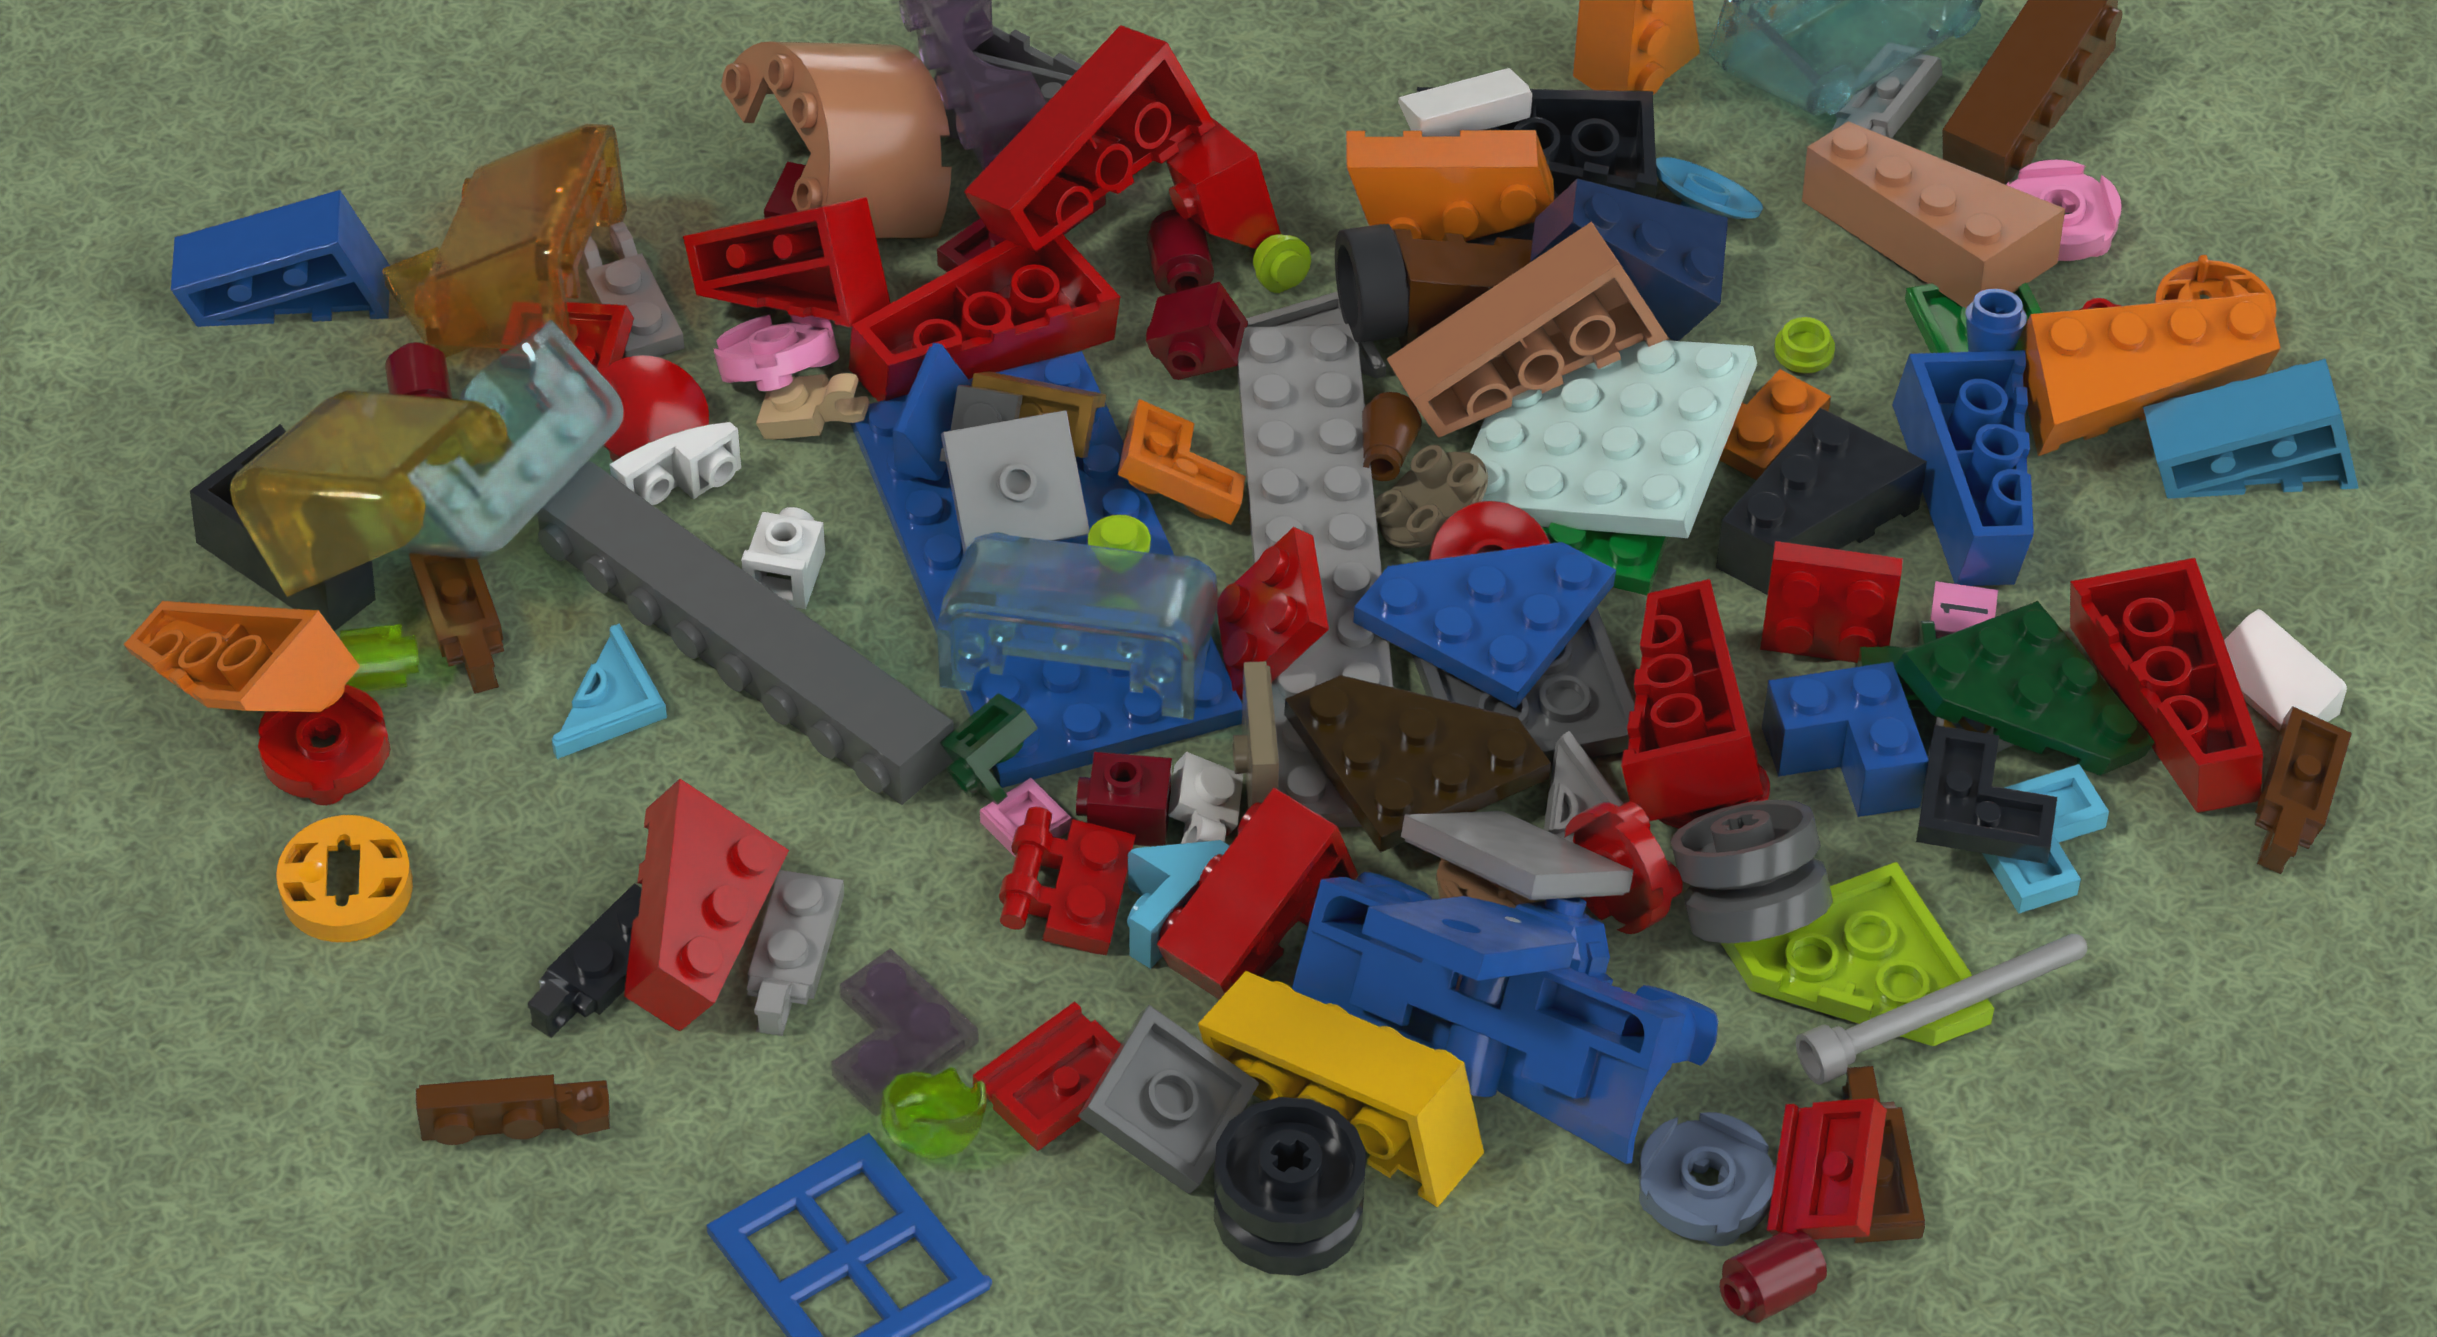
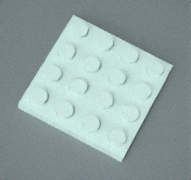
M1664 340L1648 347L1646 342L1642 341L1619 351L1621 360L1600 369L1593 362L1563 375L1564 384L1545 393H1542L1541 390H1527L1514 396L1511 407L1485 418L1470 452L1482 460L1488 471V485L1481 502L1498 501L1514 505L1527 512L1543 527H1549L1552 522L1580 530L1688 538L1757 366L1754 347Z

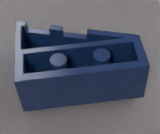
M1576 179L1535 218L1530 262L1592 222L1666 335L1674 341H1680L1721 304L1728 217Z

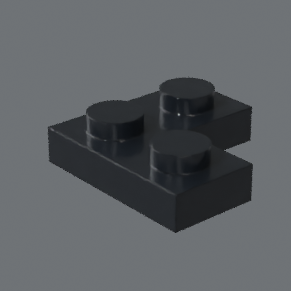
M1935 725L1916 842L2047 864L2051 848L2057 797L1992 786L1999 735Z

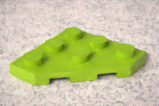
M1897 862L1830 886L1833 903L1824 915L1809 925L1784 935L1758 941L1721 943L1751 991L1858 1024L1973 976ZM1985 999L1903 1034L1900 1037L1935 1046L1990 1025L1995 1008L1989 999Z

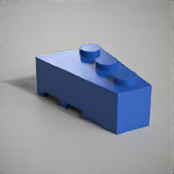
M337 190L175 237L171 291L197 327L273 324L275 322V315L312 313L313 322L332 321V312L368 310L370 319L389 318L391 266L341 190Z

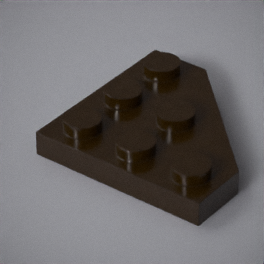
M1343 675L1285 699V717L1380 853L1406 842L1401 837L1405 815L1475 812L1550 778L1551 762L1518 717Z

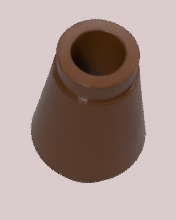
M1397 392L1381 393L1375 396L1362 411L1363 467L1369 468L1371 463L1372 479L1377 481H1390L1398 476L1400 468L1421 430L1422 420L1418 409L1412 400L1404 394Z

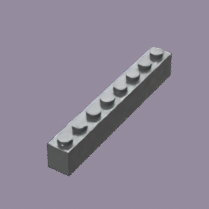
M588 461L536 502L539 524L538 539L544 550L557 561L567 560L583 572L587 581L597 591L601 593L609 591L627 604L631 613L642 624L647 626L654 624L671 636L683 654L693 659L701 658L717 670L721 679L731 689L737 692L745 690L760 701L767 713L776 722L782 725L790 723L809 737L815 749L824 757L829 759L836 757L856 772L860 781L869 790L875 793L883 791L903 805L953 762L940 744L946 736L954 731L953 720L593 462Z

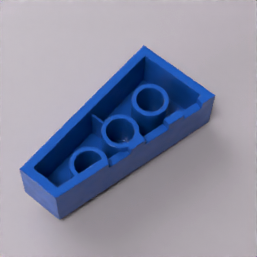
M2025 350L1909 354L1892 404L1908 452L1927 461L1922 492L1954 584L1966 586L2014 585L2034 535L2031 475L2027 473L2030 440L2029 433L2025 430V412L2028 406L2027 387L2023 386V373L2026 367Z

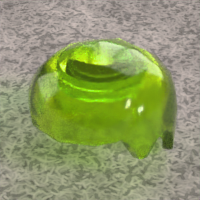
M949 1067L936 1075L919 1071L896 1075L882 1091L879 1102L883 1128L888 1137L897 1146L917 1157L935 1160L956 1155L966 1149L980 1132L987 1105L986 1086L983 1081H978L974 1083L972 1088H969L962 1082L957 1070L953 1067Z

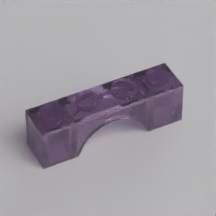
M899 0L900 13L906 30L908 32L916 31L918 35V48L922 63L928 71L935 70L937 74V87L945 109H954L957 115L956 126L961 144L965 150L973 148L984 170L1044 107L1046 101L1031 71L999 68L984 62L973 53V50L978 45L993 36L992 0Z

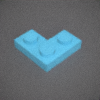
M2080 764L2004 787L2057 797L2051 848L2047 864L1982 853L2018 914L2076 896L2081 878L2059 842L2106 828L2109 811Z

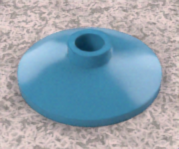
M1672 157L1656 158L1657 177L1664 186L1682 200L1680 205L1734 219H1753L1760 216L1763 210L1762 203L1751 192L1734 181L1710 169Z

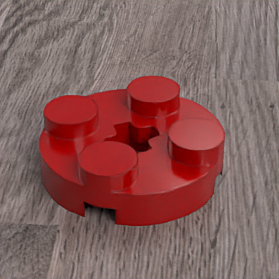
M347 684L344 685L345 690L339 700L325 708L322 712L265 711L258 728L260 759L264 773L279 789L300 798H309L311 802L317 805L327 806L337 803L345 794L352 793L366 785L382 769L391 749L381 707L366 692ZM332 734L336 736L334 739L335 743L322 748L312 747L310 739L315 736L324 740Z
M1631 801L1620 806L1610 802H1603L1581 812L1569 821L1566 826L1565 837L1574 833L1573 843L1633 870L1630 891L1628 893H1624V895L1581 897V899L1587 902L1586 906L1601 921L1612 915L1617 921L1626 924L1617 929L1625 934L1639 933L1661 921L1668 914L1672 899L1682 892L1683 883L1678 869L1670 861L1666 860L1659 843L1651 833L1650 822L1644 810Z

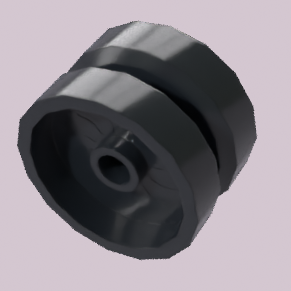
M1278 1097L1256 1103L1231 1119L1216 1143L1214 1171V1222L1223 1244L1243 1263L1268 1274L1300 1276L1325 1269L1347 1254L1362 1230L1366 1150L1357 1129L1336 1109L1305 1098Z

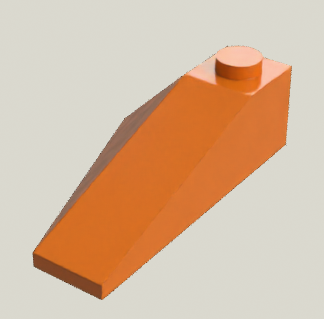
M162 601L123 644L133 656L207 708L242 711L322 712L325 708L339 700L344 693V685L360 668V665L319 610Z

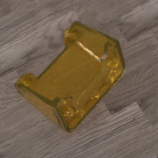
M347 390L322 401L237 472L231 481L232 503L285 595L290 596L405 546L423 527L425 502L419 491L420 489L479 463L485 465L495 461L507 453L514 445L507 434L506 425L500 414L478 401Z

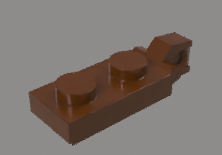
M470 537L408 554L411 569L441 656L446 657L449 667L464 663L474 694L498 688L499 685L494 673L495 665L492 655L504 652L502 642L504 639L501 623Z
M2294 706L2291 707L2283 718L2255 813L2258 814L2255 819V826L2267 831L2261 845L2257 864L2279 874L2283 872L2288 860L2291 857L2294 858L2298 846L2309 849L2314 839L2325 826L2352 735L2351 732Z
M1873 1066L1847 1068L1846 1085L1842 1086L1843 1099L1875 1098L1880 1102ZM1894 1101L1880 1102L1887 1109L1870 1234L1869 1237H1854V1243L1923 1238L1925 1218L1902 1107H1896Z
M554 1074L427 1084L419 1085V1088H416V1109L422 1141L436 1140L445 1145H459L471 1141L475 1136L504 1133V1135L512 1139H530L540 1135L546 1129L559 1128L562 1131L569 1129L577 1136L610 1129V1103L606 1080L555 1084Z

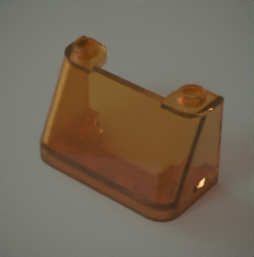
M581 125L476 168L472 178L464 180L461 203L430 270L426 283H419L415 293V314L418 319L424 320L428 344L571 352L577 337L576 325L569 322L566 301L567 298L578 299L581 293L578 264L595 223L597 227H610V225L623 222L627 212L618 142L613 125Z

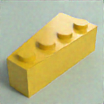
M1248 971L1243 973L1198 1023L1204 1044L1259 1082L1253 1095L1263 1101L1278 1097L1311 1099L1336 1109L1357 1129L1366 1152L1370 1154L1367 1159V1165L1389 1178L1397 1170L1412 1177L1422 1184L1418 1189V1196L1436 1207H1439L1484 1154L1465 1064L1446 1050H1434L1404 1037L1391 1027H1379L1349 1014L1336 1004H1324L1294 991L1283 982H1272Z

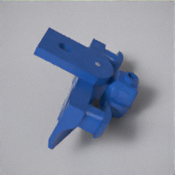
M1371 872L1361 873L1356 881L1348 877L1321 879L1292 985L1294 991L1324 1004H1336L1355 1017L1379 1027H1391L1404 1037L1434 1050L1443 1049L1452 1053L1465 1064L1471 1095L1493 1097L1498 1091L1625 1164L1632 1163L1635 1137L1643 1112L1656 1086L1669 1071L1672 1063L1690 1061L1701 1066L1708 1060L1717 1042L1719 1021L1716 1012L1711 1008L1687 997L1653 986L1643 985L1637 990L1636 994L1624 991L1620 987L1612 986L1613 979L1606 974L1610 954L1604 923L1592 919L1584 913L1587 902L1579 897L1546 899L1541 902L1518 904L1515 908L1465 896L1432 899L1430 895L1415 887Z

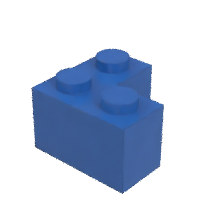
M1887 662L1768 680L1762 730L1778 777L1841 767L1858 817L1919 808L1921 806L1929 760L1898 674L1894 668V663Z

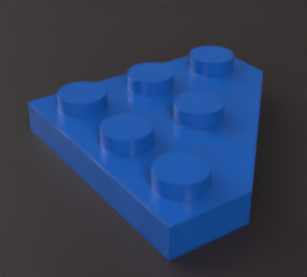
M1563 542L1392 565L1384 570L1354 606L1353 623L1517 708L1612 589L1616 569Z

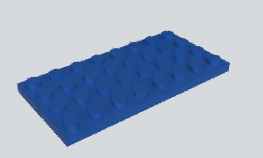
M1082 351L995 372L1101 393ZM908 394L888 401L883 400L871 403L868 406L864 420L850 423L970 716L999 693L1024 708L1038 727L1036 731L1024 740L1022 748L1015 756L992 767L996 780L1002 788L1023 783L1029 778L1034 780L1093 764L1094 752L1131 754L1242 724V703L1237 692L1232 690L1230 676L1147 493L1136 489L1129 483L1128 479L1118 475L1124 443L1106 403L1104 407L1096 408L1088 456L1084 458L1076 457L1089 530L1097 521L1107 516L1127 515L1143 522L1150 532L1151 547L1147 557L1136 570L1125 574L1109 573L1097 565L1088 550V535L965 558L948 468L946 467L940 480L933 481L898 473L895 467L893 428Z

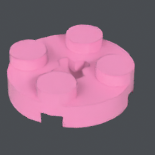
M2043 160L2031 163L2019 170L2018 179L2011 184L2008 181L2007 185L2065 208V213H2071L2064 215L2058 261H2075L2104 255L2108 252L2111 241L2117 232L2121 215V199L2115 186L2103 175H2101L2099 183L2093 177L2083 174L2085 166L2068 160Z
M766 315L729 329L717 339L718 349L713 348L722 381L727 383L755 381L759 391H773L789 385L793 381V373L808 367H822L835 362L839 358L831 321L814 316L802 318L790 315L792 322L773 325L771 316Z

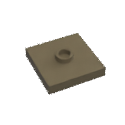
M1266 661L1244 662L1242 735H1233L1234 773L1244 774L1247 810L1256 802L1262 803L1274 787L1278 789L1279 759L1270 666H1267Z

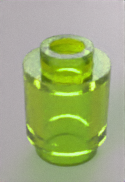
M402 624L340 630V640L360 665V668L346 683L347 685L356 687L364 692L405 688L409 686L408 674L420 673L416 635L404 636Z

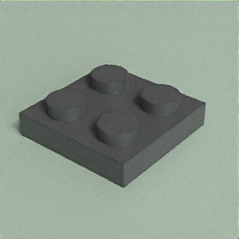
M1148 1005L1138 1015L1078 1117L1180 1189L1190 1194L1200 1186L1214 1162L1216 1143L1231 1119L1243 1112L1259 1082Z

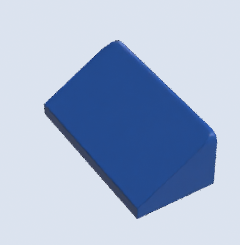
M933 343L932 347L929 346L893 428L894 463L897 472L933 481L940 480L947 467L946 462L940 461L941 448H944L941 434L951 430L957 386H972L971 382L942 344Z

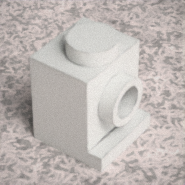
M795 507L785 508L780 514L762 512L749 550H745L741 559L742 570L795 608L806 609L825 556L823 522L815 521L808 512ZM767 572L791 576V580L766 575Z

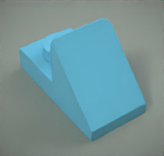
M1221 840L1142 847L1132 849L1128 853V887L1141 896L1133 905L1127 919L1130 956L1150 969L1159 961L1162 954L1157 943L1160 940V931L1166 918L1175 908L1179 906L1185 907L1199 888V879L1205 866L1217 854L1223 855L1230 845Z

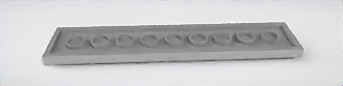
M1349 324L1247 327L1244 331L1239 352L1237 374L1253 564L1259 560L1267 548L1275 545L1293 527L1313 535L1329 630L1271 683L1279 759L1278 790L1338 827H1362L1284 715L1286 698L1340 675L1393 687L1389 641L1353 623L1354 606L1382 574L1371 463L1369 468L1363 467L1362 411L1365 404L1358 342L1354 341Z

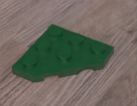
M2039 601L1907 650L1894 667L1933 716L1955 724L1959 722L1962 716L1994 727L1993 735H1999L2000 740L2039 754L2043 752L2046 746L2077 757V765L2080 764L2083 770L2100 776L2146 756L2155 743Z

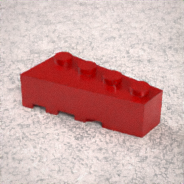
M1120 25L964 190V193L990 233L1036 252L1092 213L1095 201L1108 192L1121 193L1135 183L1133 179L1135 173L1152 161L1162 164L1179 152L1178 143L1191 134L1202 136L1216 125L1169 44L1163 40Z
M1060 234L1036 252L1006 239L852 324L849 370L857 375L862 385L879 402L909 394L929 346L932 347L933 343L944 346L968 379L973 378L974 373H995L1075 353L1115 340L1121 297L1063 234Z
M1706 579L1648 593L1640 641L1641 665L1640 669H1636L1634 679L1636 694L1634 711L1629 712L1627 725L1629 735L1628 750L1623 751L1621 764L1629 800L1644 810L1650 822L1723 804H1734L1741 800L1764 795L1751 734L1711 580Z

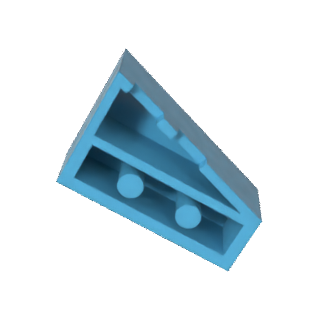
M2326 359L2294 365L2281 371L2243 381H2233L2224 386L2182 397H2173L2164 402L2143 407L2167 498L2243 495L2246 491L2245 485L2281 483L2283 492H2301L2303 490L2302 482L2338 480L2340 489L2359 488L2342 414Z

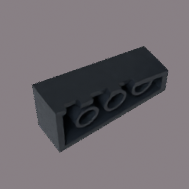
M1417 87V92L1435 87ZM1530 89L1532 92L1530 118L1486 129L1536 130L1553 178L1554 190L1559 195L1576 179H1581L1651 198L1656 197L1657 172L1653 91Z

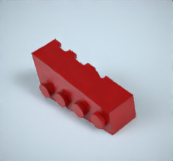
M2196 558L2070 581L2071 630L2113 692L2155 741L2152 749L2195 811L2200 813L2258 802L2261 795L2263 752Z

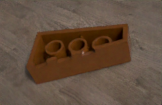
M2028 0L1942 129L1943 160L2007 185L2008 181H2011L2019 170L2031 164L2038 145L2050 130L2055 127L2061 116L2116 48V32L2123 15L2122 10L2117 9L2118 0Z

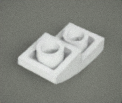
M731 422L696 427L668 435L633 450L610 464L611 476L651 505L663 501L670 494L671 490L677 486L691 498L695 499L712 487H720L726 484L734 476L735 472L741 469L738 428Z

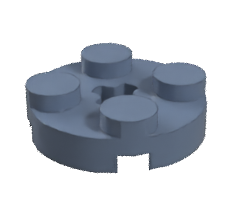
M1717 1112L1700 1113L1699 1120L1685 1121L1678 1124L1677 1117L1660 1125L1644 1144L1638 1171L1639 1201L1647 1213L1651 1214L1658 1223L1673 1233L1693 1240L1706 1241L1714 1246H1727L1734 1243L1740 1234L1756 1227L1769 1212L1776 1165L1773 1167V1162L1768 1156L1769 1146L1762 1135L1740 1119ZM1709 1167L1719 1171L1718 1182L1720 1184L1713 1186L1702 1185L1696 1182V1178L1689 1173L1693 1170L1703 1174Z

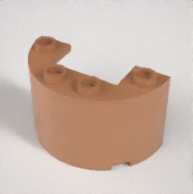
M768 41L752 45L741 53L733 63L726 66L720 86L743 123H754L765 95L774 94L811 152L803 173L795 184L794 193L791 198L798 211L867 197L876 238H933L938 236L947 208L952 169L950 166H942L940 137H948L950 132L945 107L937 85L928 69L915 54L901 46L891 44Z

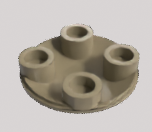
M1439 445L1427 446L1416 453L1411 460V470L1402 476L1391 490L1382 493L1374 501L1376 521L1379 523L1380 532L1385 540L1395 547L1405 549L1432 544L1436 533L1452 514L1468 505L1481 502L1488 485V471L1479 457L1468 452L1445 453Z

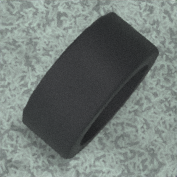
M1379 224L1340 230L1335 241L1334 255L1337 292L1344 323L1349 324L1354 341L1361 343L1404 336L1409 313L1408 288L1401 249L1393 229L1389 224Z

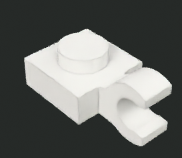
M1185 752L1176 762L1173 771L1168 816L1185 823L1181 844L1215 840L1225 841V837L1238 825L1243 774H1235L1231 769L1189 752Z

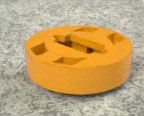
M339 815L310 824L289 841L282 851L277 865V885L287 917L305 934L324 941L352 942L372 937L384 931L404 913L412 895L413 877L408 854L402 840L385 824L364 816ZM344 840L345 845L351 846V850H360L359 894L349 895L348 903L345 906L336 905V896H327L328 851H338L339 842Z

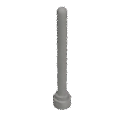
M2069 934L1844 1030L1841 1026L1830 1028L1828 1025L1822 1024L1803 1032L1796 1037V1050L1800 1063L1808 1077L1815 1084L1821 1085L1846 1074L1848 1065L1855 1062L1856 1054L2083 958L2087 952V942L2079 934Z

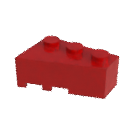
M867 197L737 223L683 236L694 288L698 296L755 308L766 306L786 310L788 315L802 318L814 316L835 321L836 325L852 327V324L890 304Z
M679 779L647 807L645 811L644 828L648 829L645 860L639 864L637 883L642 884L639 916L632 923L624 997L675 1030L681 1031L716 1002L789 850L682 779Z
M1275 787L1262 803L1256 802L1242 817L1238 827V836L1223 855L1217 854L1205 866L1199 879V888L1185 907L1179 906L1175 908L1166 918L1160 931V940L1157 946L1168 967L1219 1000L1245 971L1262 977L1284 954V949L1278 946L1286 933L1298 921L1309 926L1321 879L1348 877L1355 880L1358 873L1338 826Z

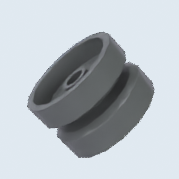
M1765 800L1721 808L1695 818L1679 828L1670 840L1676 867L1682 881L1690 884L1683 897L1692 933L1694 936L1705 941L1740 943L1784 935L1809 925L1824 915L1833 903L1825 866L1822 861L1814 858L1821 847L1815 818L1811 807L1800 802Z

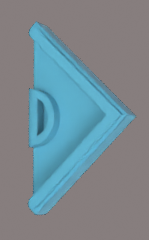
M620 623L610 627V637L596 664H591L572 700V709L562 729L553 735L552 746L557 759L667 718L666 705Z

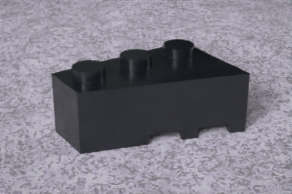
M1819 408L1722 519L1716 568L1768 595L1775 541L1839 550L1855 540L1858 543L1867 540L1875 535V529L1900 514L1905 518L1919 509L1927 461Z

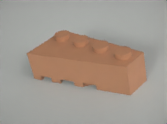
M1849 121L1807 147L1802 202L1927 284L1933 283L1940 289L1939 292L1962 307L1967 308L1973 302L1975 295L1986 289H2003L2013 293L2023 283H2029L2058 263L2065 208Z
M1590 222L1388 357L1387 361L1414 405L1437 437L1440 438L1511 407L1513 397L1527 390H1541L1542 393H1545L1563 385L1562 376L1593 362L1600 369L1621 360L1619 351L1642 341H1645L1648 347L1669 338L1594 224Z

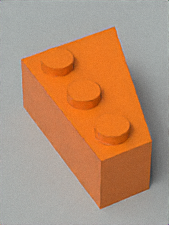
M1460 130V136L1422 137V131H1403V137H1365V131H1346L1347 170L1369 226L1389 224L1392 229L1411 230L1413 239L1442 241L1445 233L1463 234L1464 240L1467 242L1533 223L1535 218L1554 201L1553 178L1536 130Z

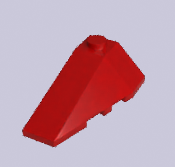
M1212 118L1216 125L1202 136L1191 134L1177 144L1179 152L1166 160L1174 186L1169 188L1170 198L1183 219H1193L1211 235L1257 249L1268 237L1281 234L1257 152Z

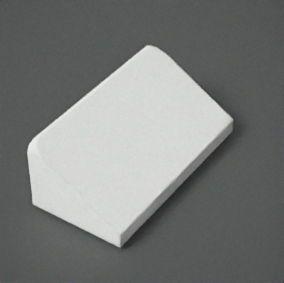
M1510 68L1405 95L1399 97L1398 103L1411 131H1422V137L1460 136V130H1486L1530 118L1532 92L1518 75Z
M2257 609L2248 615L2224 640L2244 700L2279 731L2283 718L2292 706L2327 722L2340 714L2347 690L2345 682L2262 610Z

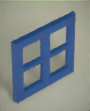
M870 1133L706 1225L708 1235L786 1337H824L800 1307L799 1303L846 1276L850 1277L883 1319L853 1337H910L987 1292L992 1285V1279L987 1275H982ZM863 1172L896 1215L847 1242L814 1199ZM797 1209L830 1253L780 1281L747 1237ZM915 1237L949 1281L899 1309L866 1265Z

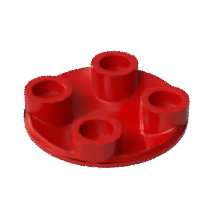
M640 355L620 359L606 367L599 374L589 392L588 416L591 427L598 440L609 451L613 462L655 440L688 429L709 425L708 404L698 383L680 366L659 357Z

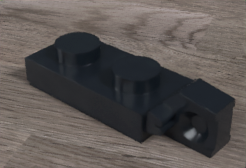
M634 883L547 968V971L539 980L540 990L528 1002L532 1019L530 1024L552 1038L577 1012L584 1017L589 1016L593 1012L600 1015L625 991L632 923L639 916L641 887Z

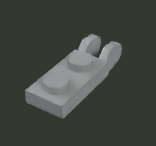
M620 222L610 225V242L620 260L602 265L596 243L590 234L586 232L576 235L574 237L575 247L579 260L586 272L587 286L595 302L598 304L627 305L634 317L623 358L640 355L658 357L684 349L683 333L643 254L637 253L633 237L625 223Z

